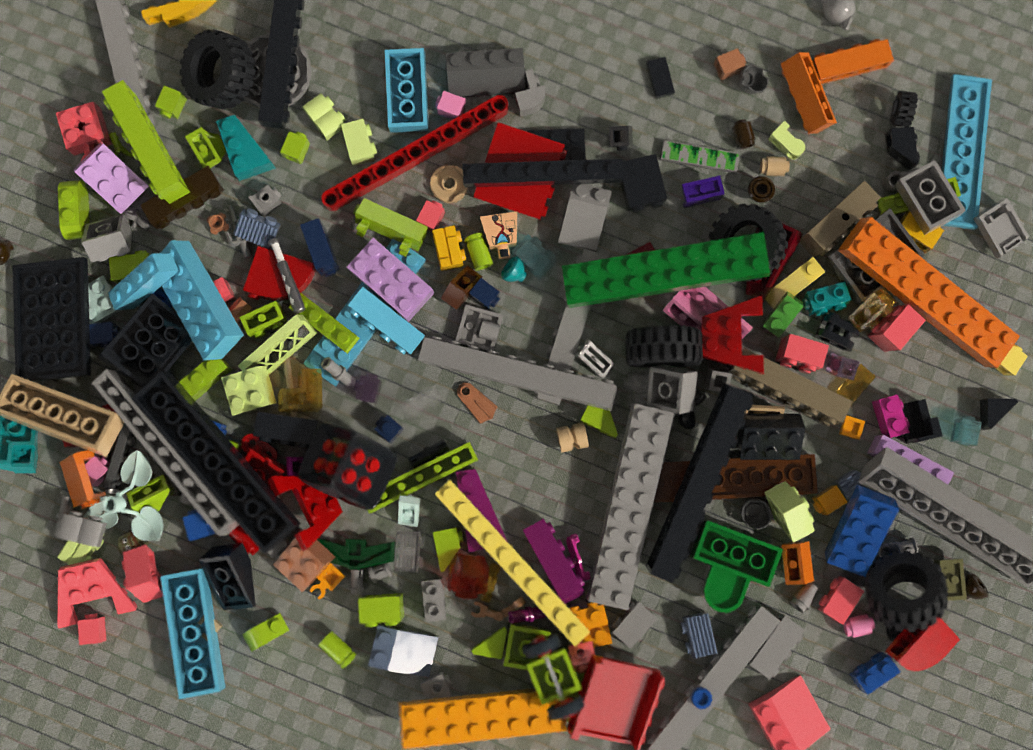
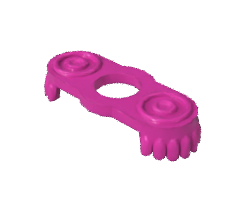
M575 533L567 537L566 543L570 552V558L575 566L576 575L579 574L583 581L590 580L591 575L589 571L584 572L581 557L576 547L580 540Z

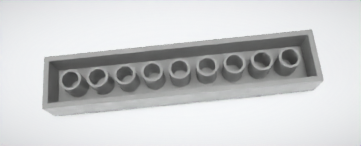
M635 403L631 404L586 594L589 602L624 610L629 608L674 417L673 412Z
M888 447L884 448L864 465L859 479L860 484L868 489L895 498L900 509L1029 588L1033 585L1032 536Z

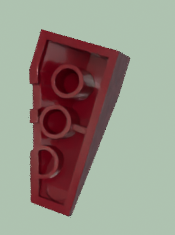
M783 224V228L787 233L786 241L788 242V248L784 251L786 254L784 260L781 259L779 262L780 267L778 269L774 268L771 271L773 274L768 277H762L761 280L747 281L745 294L753 298L762 296L763 302L803 236V233ZM757 227L754 234L763 233V231Z

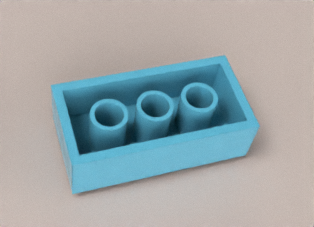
M424 48L385 50L387 115L390 133L429 131Z

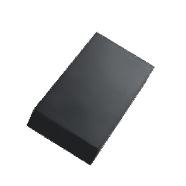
M666 56L648 60L646 64L655 98L674 95L675 90Z

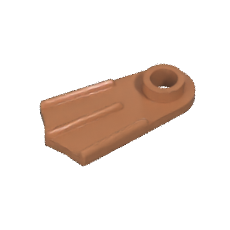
M470 383L460 384L457 388V395L476 420L481 424L493 419L497 406ZM464 388H468L470 390L468 395H464L462 393V390Z

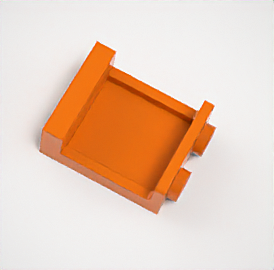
M89 450L74 453L60 462L74 508L81 506L82 509L94 506V504L101 502L100 498L106 496L105 491L97 494L93 492L84 464L95 457L94 452Z

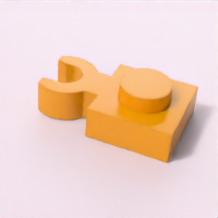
M330 563L317 577L321 582L313 585L310 592L312 593L316 588H319L321 594L318 596V599L320 600L325 596L327 588L332 592L346 575L333 563Z

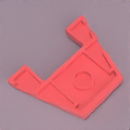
M101 558L62 566L58 570V628L77 624L78 618L73 607L75 604L112 596L118 615L136 611L137 604L131 601L127 595L128 592L124 587L121 588L115 580L116 577Z

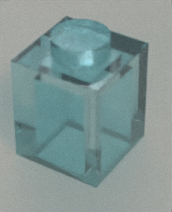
M965 415L962 418L955 419L950 442L965 446H977L982 422L975 421L974 417Z

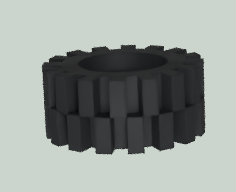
M902 90L897 92L893 101V107L891 108V125L909 127L912 124L913 116L916 114V103L918 102L917 93Z

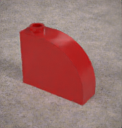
M260 246L257 247L243 291L248 294L247 297L254 300L263 298L271 301L289 299L273 250ZM283 254L299 293H302L314 277L316 271L314 263Z
M937 618V623L933 626L928 624L927 629L920 630L918 628L915 629V632H908L907 629H904L885 652L905 669L922 671L940 662L960 639L941 618Z

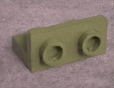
M933 559V562L937 563L945 574L948 601L966 600L963 559Z

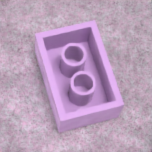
M102 141L73 169L79 177L120 214L149 187Z

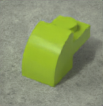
M278 613L243 633L242 636L250 651L253 652L288 632L289 628L282 615Z

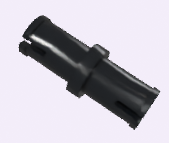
M442 439L430 447L426 446L423 448V451L409 457L412 467L415 469L448 451L449 448L446 446L445 440Z

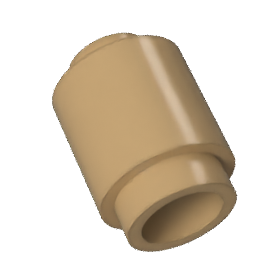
M767 156L766 158H761V174H765V176H785V173L789 172L790 162L786 161V157Z

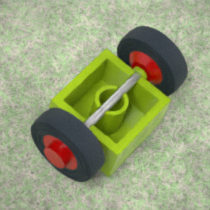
M557 634L538 636L532 639L533 642L523 647V652L526 658L539 656L525 663L540 701L544 705L553 700H559L547 709L551 720L571 718L575 713L582 710L585 704L581 695L566 697V695L581 689L566 649L561 647L551 652V650L560 645Z

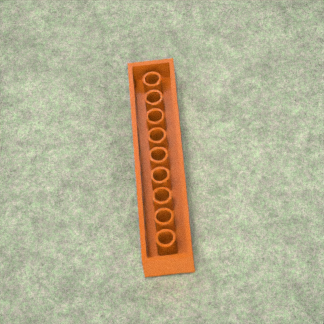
M872 217L861 218L838 249L841 254L903 303L909 304L927 322L984 367L998 368L1020 337Z

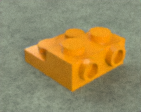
M589 602L587 607L579 608V606L568 608L590 631L581 641L582 643L592 641L593 648L612 644L604 605Z

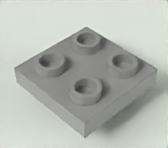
M466 304L455 341L465 346L479 347V350L486 352L487 350L494 351L504 315Z

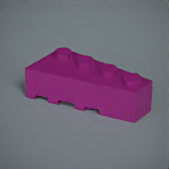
M476 469L456 472L458 489L507 541ZM465 528L469 552L484 550Z
M543 518L524 529V534L561 601L566 605L584 595L585 592L582 586L585 583L579 574L575 576L572 570L575 566L570 557L565 558L562 552L565 548L561 540H555L553 536L555 530L550 522L546 523Z

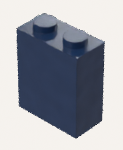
M317 218L300 224L315 269L321 276L330 277L335 275L336 271L340 270L325 226L321 220Z

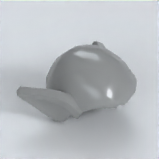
M820 0L826 19L834 25H839L840 28L846 31L849 30L851 16L855 12L854 0Z

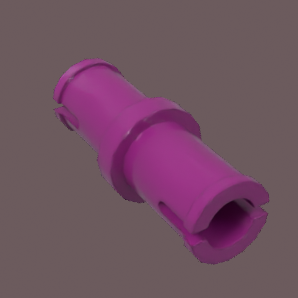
M527 606L522 610L509 611L508 613L511 624L525 621L530 623L535 619L547 617L538 607L532 608L531 606Z

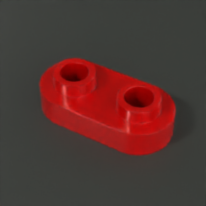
M247 434L243 437L241 447L246 453H249L252 448L257 447L265 453L267 451L271 452V457L275 460L278 459V451L270 443L258 441L259 437L253 436V434ZM251 440L256 442L254 447H251L249 444Z

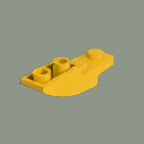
M217 0L171 1L158 7L150 6L145 10H141L143 19L148 25L165 22L168 28L199 16Z

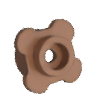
M224 213L207 218L212 234L216 235L220 231H227L229 229Z

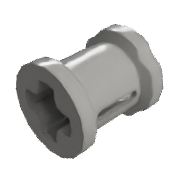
M389 563L380 564L373 568L371 566L368 567L373 584H376L378 580L385 577H393Z

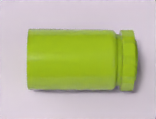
M474 233L464 239L475 271L483 270L493 265L483 233Z
M331 631L318 645L338 665L340 664L342 669L346 668L356 656V653L352 652V649L334 631Z

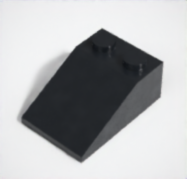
M243 543L213 546L198 559L223 610L254 608L256 606L251 559Z

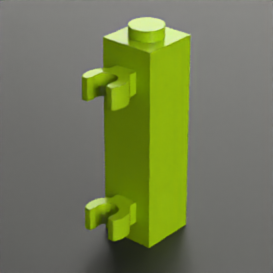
M366 198L363 199L361 204H357L354 209L355 223L358 224L356 235L363 238L367 230L370 229L387 238L394 239L401 243L399 254L404 257L407 256L410 248L419 251L427 236L428 226Z

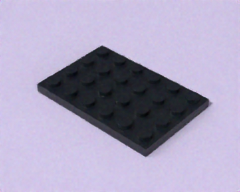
M77 257L13 265L15 375L29 381L91 376L88 258Z

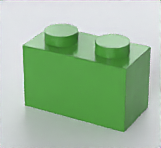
M787 291L765 319L763 327L777 337H780L804 307L803 302Z

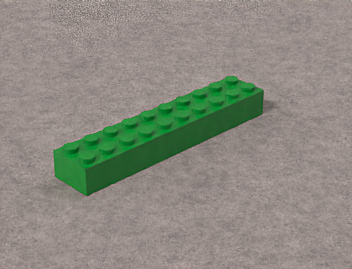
M763 232L562 266L567 305L569 308L768 277L770 275V268Z

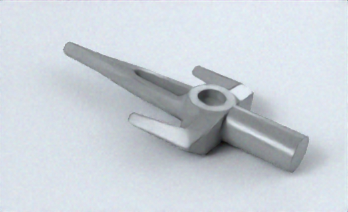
M229 205L228 207L235 230V223H237L238 218L234 212L232 205ZM229 232L225 233L230 246H240L245 259L252 257L248 240L237 236L232 240Z

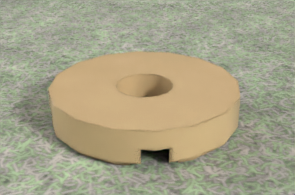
M442 165L431 176V192L439 201L448 204L456 203L466 195L468 188H465L463 185V170L458 166ZM448 179L455 182L454 187L450 189L444 186V182Z

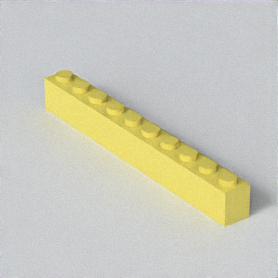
M451 480L434 494L574 646L590 633Z

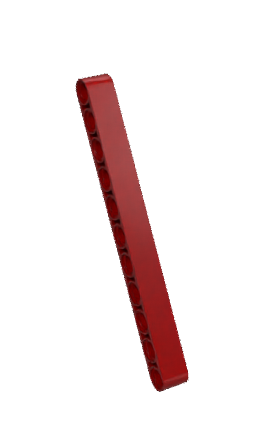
M502 95L494 96L326 190L321 196L322 203L327 210L337 211L480 131L507 114V99ZM503 104L505 107L499 110L495 108V105ZM480 113H486L488 115L485 119H480L478 117ZM464 122L471 124L469 128H463L461 125ZM451 131L454 133V136L447 138L444 136L445 133ZM430 141L438 143L435 147L428 146ZM414 150L421 152L417 157H413L411 153ZM401 159L404 163L401 166L394 165L395 161ZM380 169L387 170L386 174L383 176H380L377 173ZM368 178L370 182L367 185H362L361 180ZM346 188H353L351 194H344ZM330 197L336 198L333 204H327V200Z

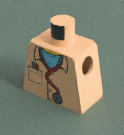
M517 211L480 216L481 226L489 250L498 249L499 259L510 258L509 248L516 247Z

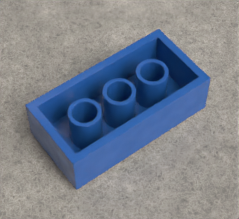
M857 485L825 550L827 563L865 577L899 511L896 499Z

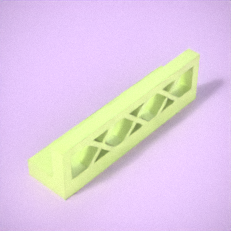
M296 314L243 360L238 367L244 371L258 364H265L270 375L315 336L317 332L303 315ZM302 325L310 332L304 338L298 337V329ZM286 339H294L291 350H283ZM273 351L279 352V359L276 363L269 362V355Z

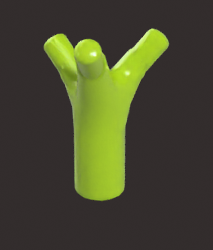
M116 132L110 133L109 137L114 146V154L118 156L121 151L132 158V153L124 148Z

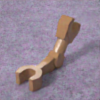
M521 596L507 608L501 609V611L489 609L482 602L475 601L474 605L479 606L481 610L479 613L472 611L471 615L482 618L487 616L501 621L508 616L509 611L517 610L526 604V601Z

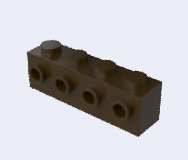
M209 166L184 179L190 191L187 195L170 204L165 199L161 200L156 195L140 205L153 227L157 230L159 228H166L170 225L171 221L176 218H183L187 215L188 211L198 209L207 200L215 199L221 195L224 188Z

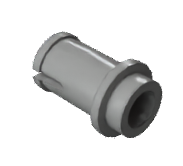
M364 569L351 570L350 594H363V590H365L363 587Z

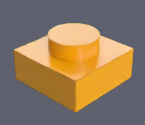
M846 415L839 435L860 440L865 421Z

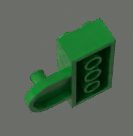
M703 520L690 557L711 565L703 587L706 603L718 612L728 613L736 610L742 604L750 581L770 587L783 549L711 521Z

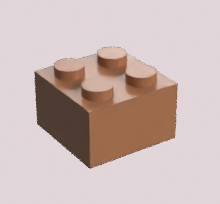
M295 538L273 565L303 592L317 579L335 556L318 540L310 548L302 552Z

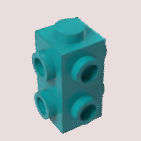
M841 282L808 291L802 301L804 309L808 310L809 315L816 314V316L826 314L827 310L835 309V311L845 309L846 305L851 301L846 282Z

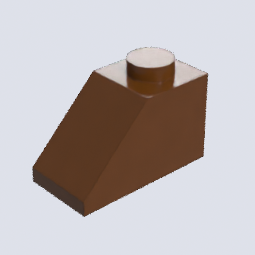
M467 265L449 283L441 299L457 310L466 301L470 291L483 276Z

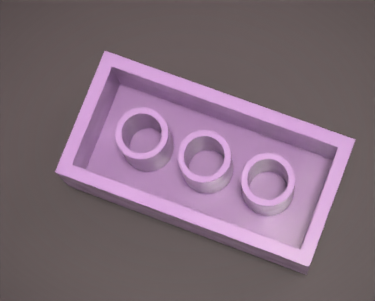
M372 238L347 266L354 276L407 322L414 317L434 294L433 289L375 238Z

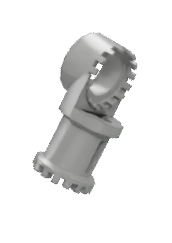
M912 537L904 542L895 541L881 544L876 557L881 561V550L884 547L889 549L890 555L896 551L898 553L910 551L912 554H915V552L919 553L920 548L917 547L919 545L916 539Z

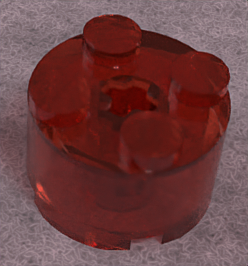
M456 554L449 565L447 581L449 592L452 590L455 592L456 597L462 599H476L479 594H486L489 579V565L486 562V558L481 555Z

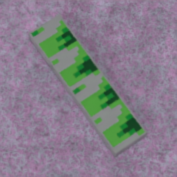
M664 140L660 161L737 173L740 153Z

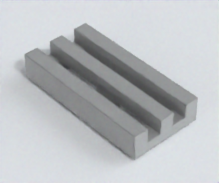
M586 339V344L580 347L581 350L576 352L575 355L603 379L615 363L590 340ZM589 347L593 351H595L606 363H608V365L605 366L600 360H598L588 350ZM586 354L588 357H590L599 367L603 369V371L601 372L583 355Z

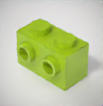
M277 301L240 317L247 335L252 338L255 337V339L265 336L266 332L271 329L274 331L280 329L284 323L288 322L281 305Z

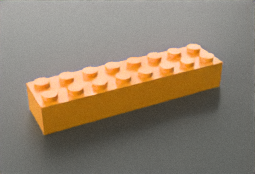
M536 688L398 702L400 744L403 749L567 731L566 719L551 720L549 718L547 709L559 700L556 699L542 705Z

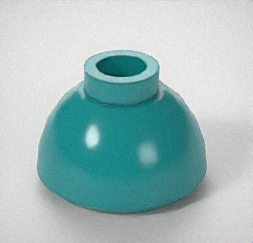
M518 256L512 257L505 264L501 272V278L508 282H522L527 276L524 264Z

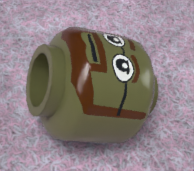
M131 529L119 537L118 551L123 555L125 551L143 545L148 546L149 541L138 539Z

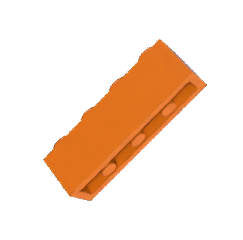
M874 39L869 44L862 45V43L853 45L850 49L844 50V48H839L827 55L825 53L817 54L812 62L821 84L887 68L894 61L888 39L881 41L880 39Z
M798 52L780 64L782 74L788 82L789 92L794 97L796 109L802 117L803 127L808 134L819 133L836 124V119L809 53Z

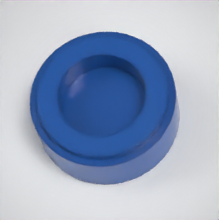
M698 687L691 693V701L698 709H706L712 703V695L706 688Z

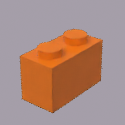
M798 541L781 544L786 585H805L813 582L810 542Z

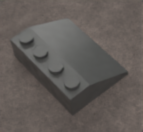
M891 209L886 210L875 219L919 256H925ZM838 249L828 256L840 282H846L854 304L866 303L884 288L841 254Z

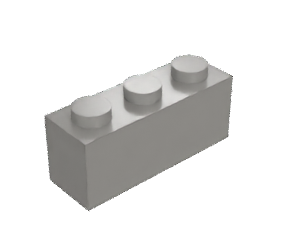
M780 614L777 618L781 622L748 662L751 667L769 680L779 673V666L783 660H788L792 654L791 649L793 646L799 644L804 637L803 632L805 630L783 614Z

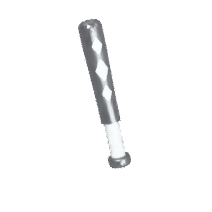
M273 238L268 241V245L272 247L276 256L277 266L292 309L297 314L305 310L303 300L288 263L282 254L279 246L280 239Z

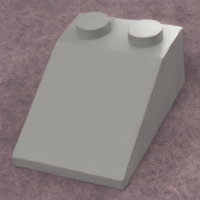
M573 184L558 243L596 252L612 191L587 184Z

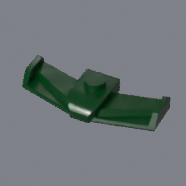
M321 538L317 539L335 556L330 563L346 567L349 570H360L365 567L394 562L396 556V541L367 547V539L347 538L345 539V546Z

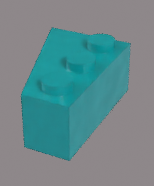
M235 115L216 121L234 175L239 181L276 169Z

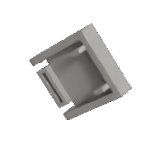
M1008 198L1000 200L973 218L996 258H1000L1003 254L1008 253L1029 238ZM998 210L1000 215L993 219L989 214Z

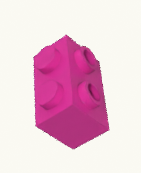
M898 394L872 401L882 435L893 438L910 433L908 429L910 424L904 416L902 410L904 405Z

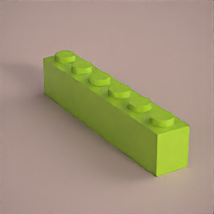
M470 442L389 481L376 507L373 510H368L369 514L398 501L400 495L408 496L479 461Z

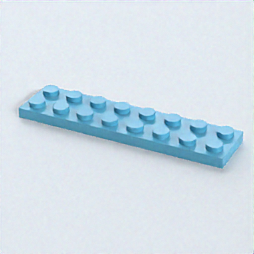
M957 74L951 77L942 172L946 179L956 177L961 196L958 198L966 211L943 226L972 230L978 227L973 218L979 215L992 79Z
M392 239L386 249L417 274L426 259L411 248L406 257L400 255L399 247L401 243ZM362 282L335 318L360 339L347 354L323 335L303 363L335 387L340 381L333 379L331 374L321 367L322 361L330 357L336 364L342 365L348 371L377 330L376 328L374 330L368 328L364 324L366 320L362 317L356 318L349 313L348 310L350 308L346 305L360 287L363 286L390 307Z

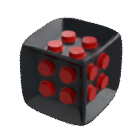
M325 423L315 433L299 468L298 478L307 485L329 496L339 498L345 503L365 510H373L380 501L393 474L397 455L384 445L363 434L356 433L346 427Z

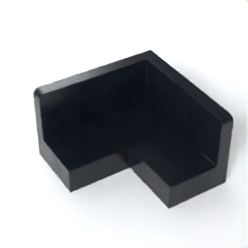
M926 399L903 404L904 416L910 424V428H908L910 433L904 434L906 444L943 437L938 417L930 418Z

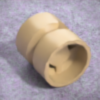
M584 422L572 424L571 428L568 426L556 428L561 453L572 451L573 447L577 449L589 447Z

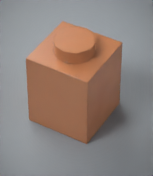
M738 48L716 57L714 61L715 69L721 81L739 74L746 66L745 57L742 53L740 54Z

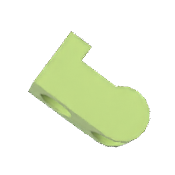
M784 121L771 134L768 140L785 156L794 160L802 155L805 150V144L788 131L790 125Z

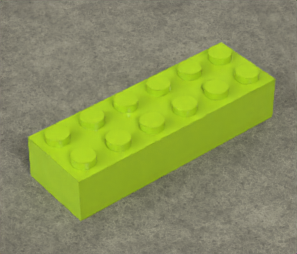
M124 80L103 90L102 93L105 96L103 102L108 110L113 112L114 116L112 118L116 125L123 130L121 133L122 137L133 148L130 151L134 158L141 163L140 169L144 176L148 177L151 181L149 186L154 194H158L161 200L165 199L170 204L190 193L134 91Z

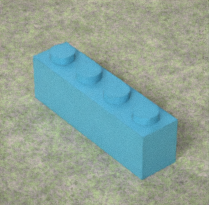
M150 254L111 289L108 295L114 310L135 309L178 272V268L172 254Z
M363 286L360 287L346 305L350 308L348 310L349 313L356 318L360 316L366 320L364 324L371 330L376 328L380 331L381 334L379 336L388 343L390 340L396 344L395 348L403 355L406 352L412 354L425 337L423 333Z

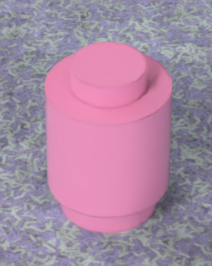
M867 614L847 618L843 627L847 637L852 636V638L872 634L875 624L872 617L869 618Z

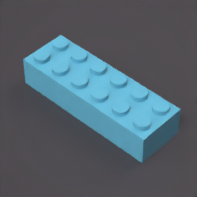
M171 240L161 253L172 254L178 272L166 281L162 288L203 360L222 359L244 334L190 241Z
M203 568L160 576L179 699L222 691L226 687L217 632H215V616L210 583ZM204 616L205 621L202 623V625L197 624L200 621V619ZM203 632L207 635L208 642L202 637Z

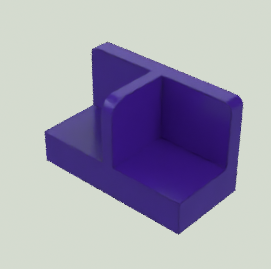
M720 176L681 185L685 200L683 203L684 208L718 201L725 195Z

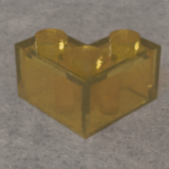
M301 369L297 373L298 388H282L278 392V412H319L323 408L321 369Z

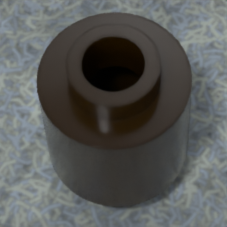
M746 119L736 121L732 130L737 146L741 150L754 146L756 138L751 122L746 121Z

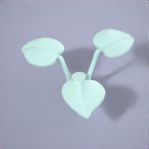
M136 450L130 454L121 468V480L130 485L121 492H117L116 496L100 498L101 502L89 507L83 517L90 518V515L103 518L102 522L107 523L106 529L115 526L118 522L117 512L133 514L137 516L131 524L135 537L143 541H158L163 531V521L160 513L150 506L143 507L140 513L126 509V500L122 497L134 485L144 486L151 479V465L141 451Z

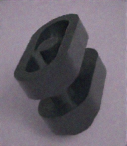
M833 312L824 314L821 323L825 325V328H818L815 337L836 348L851 352L854 342L850 338L858 337L861 330L858 324L850 320L840 319L841 316ZM834 329V330H836V331L842 333L843 336H840V335H838V334L832 332V330Z

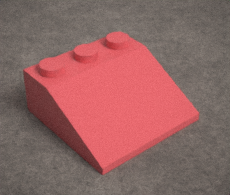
M801 675L748 703L773 750H806L830 730Z

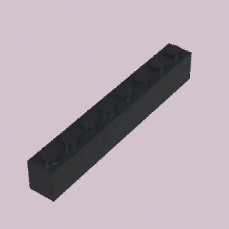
M274 0L258 117L262 127L285 129L286 123H289L290 120L288 104L292 103V92H290L291 85H294L295 82L293 66L296 67L297 65L295 51L296 48H299L300 44L298 29L302 27L300 13L301 10H304V0Z
M623 159L463 164V185L465 188L622 183Z

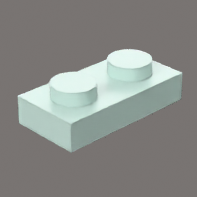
M400 495L398 524L418 527L420 498Z

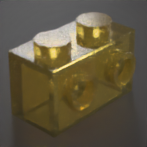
M882 288L865 300L848 319L860 333L867 329L873 330L876 325L880 324L878 320L882 316L885 318L894 311L892 307L897 302Z

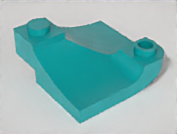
M0 416V469L15 473H36L38 461L37 430Z

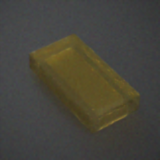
M859 364L835 393L853 401V404L876 376L865 366Z

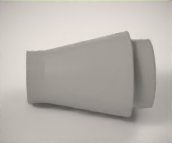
M811 582L806 584L791 597L792 601L790 604L796 610L803 613L809 609L818 588Z

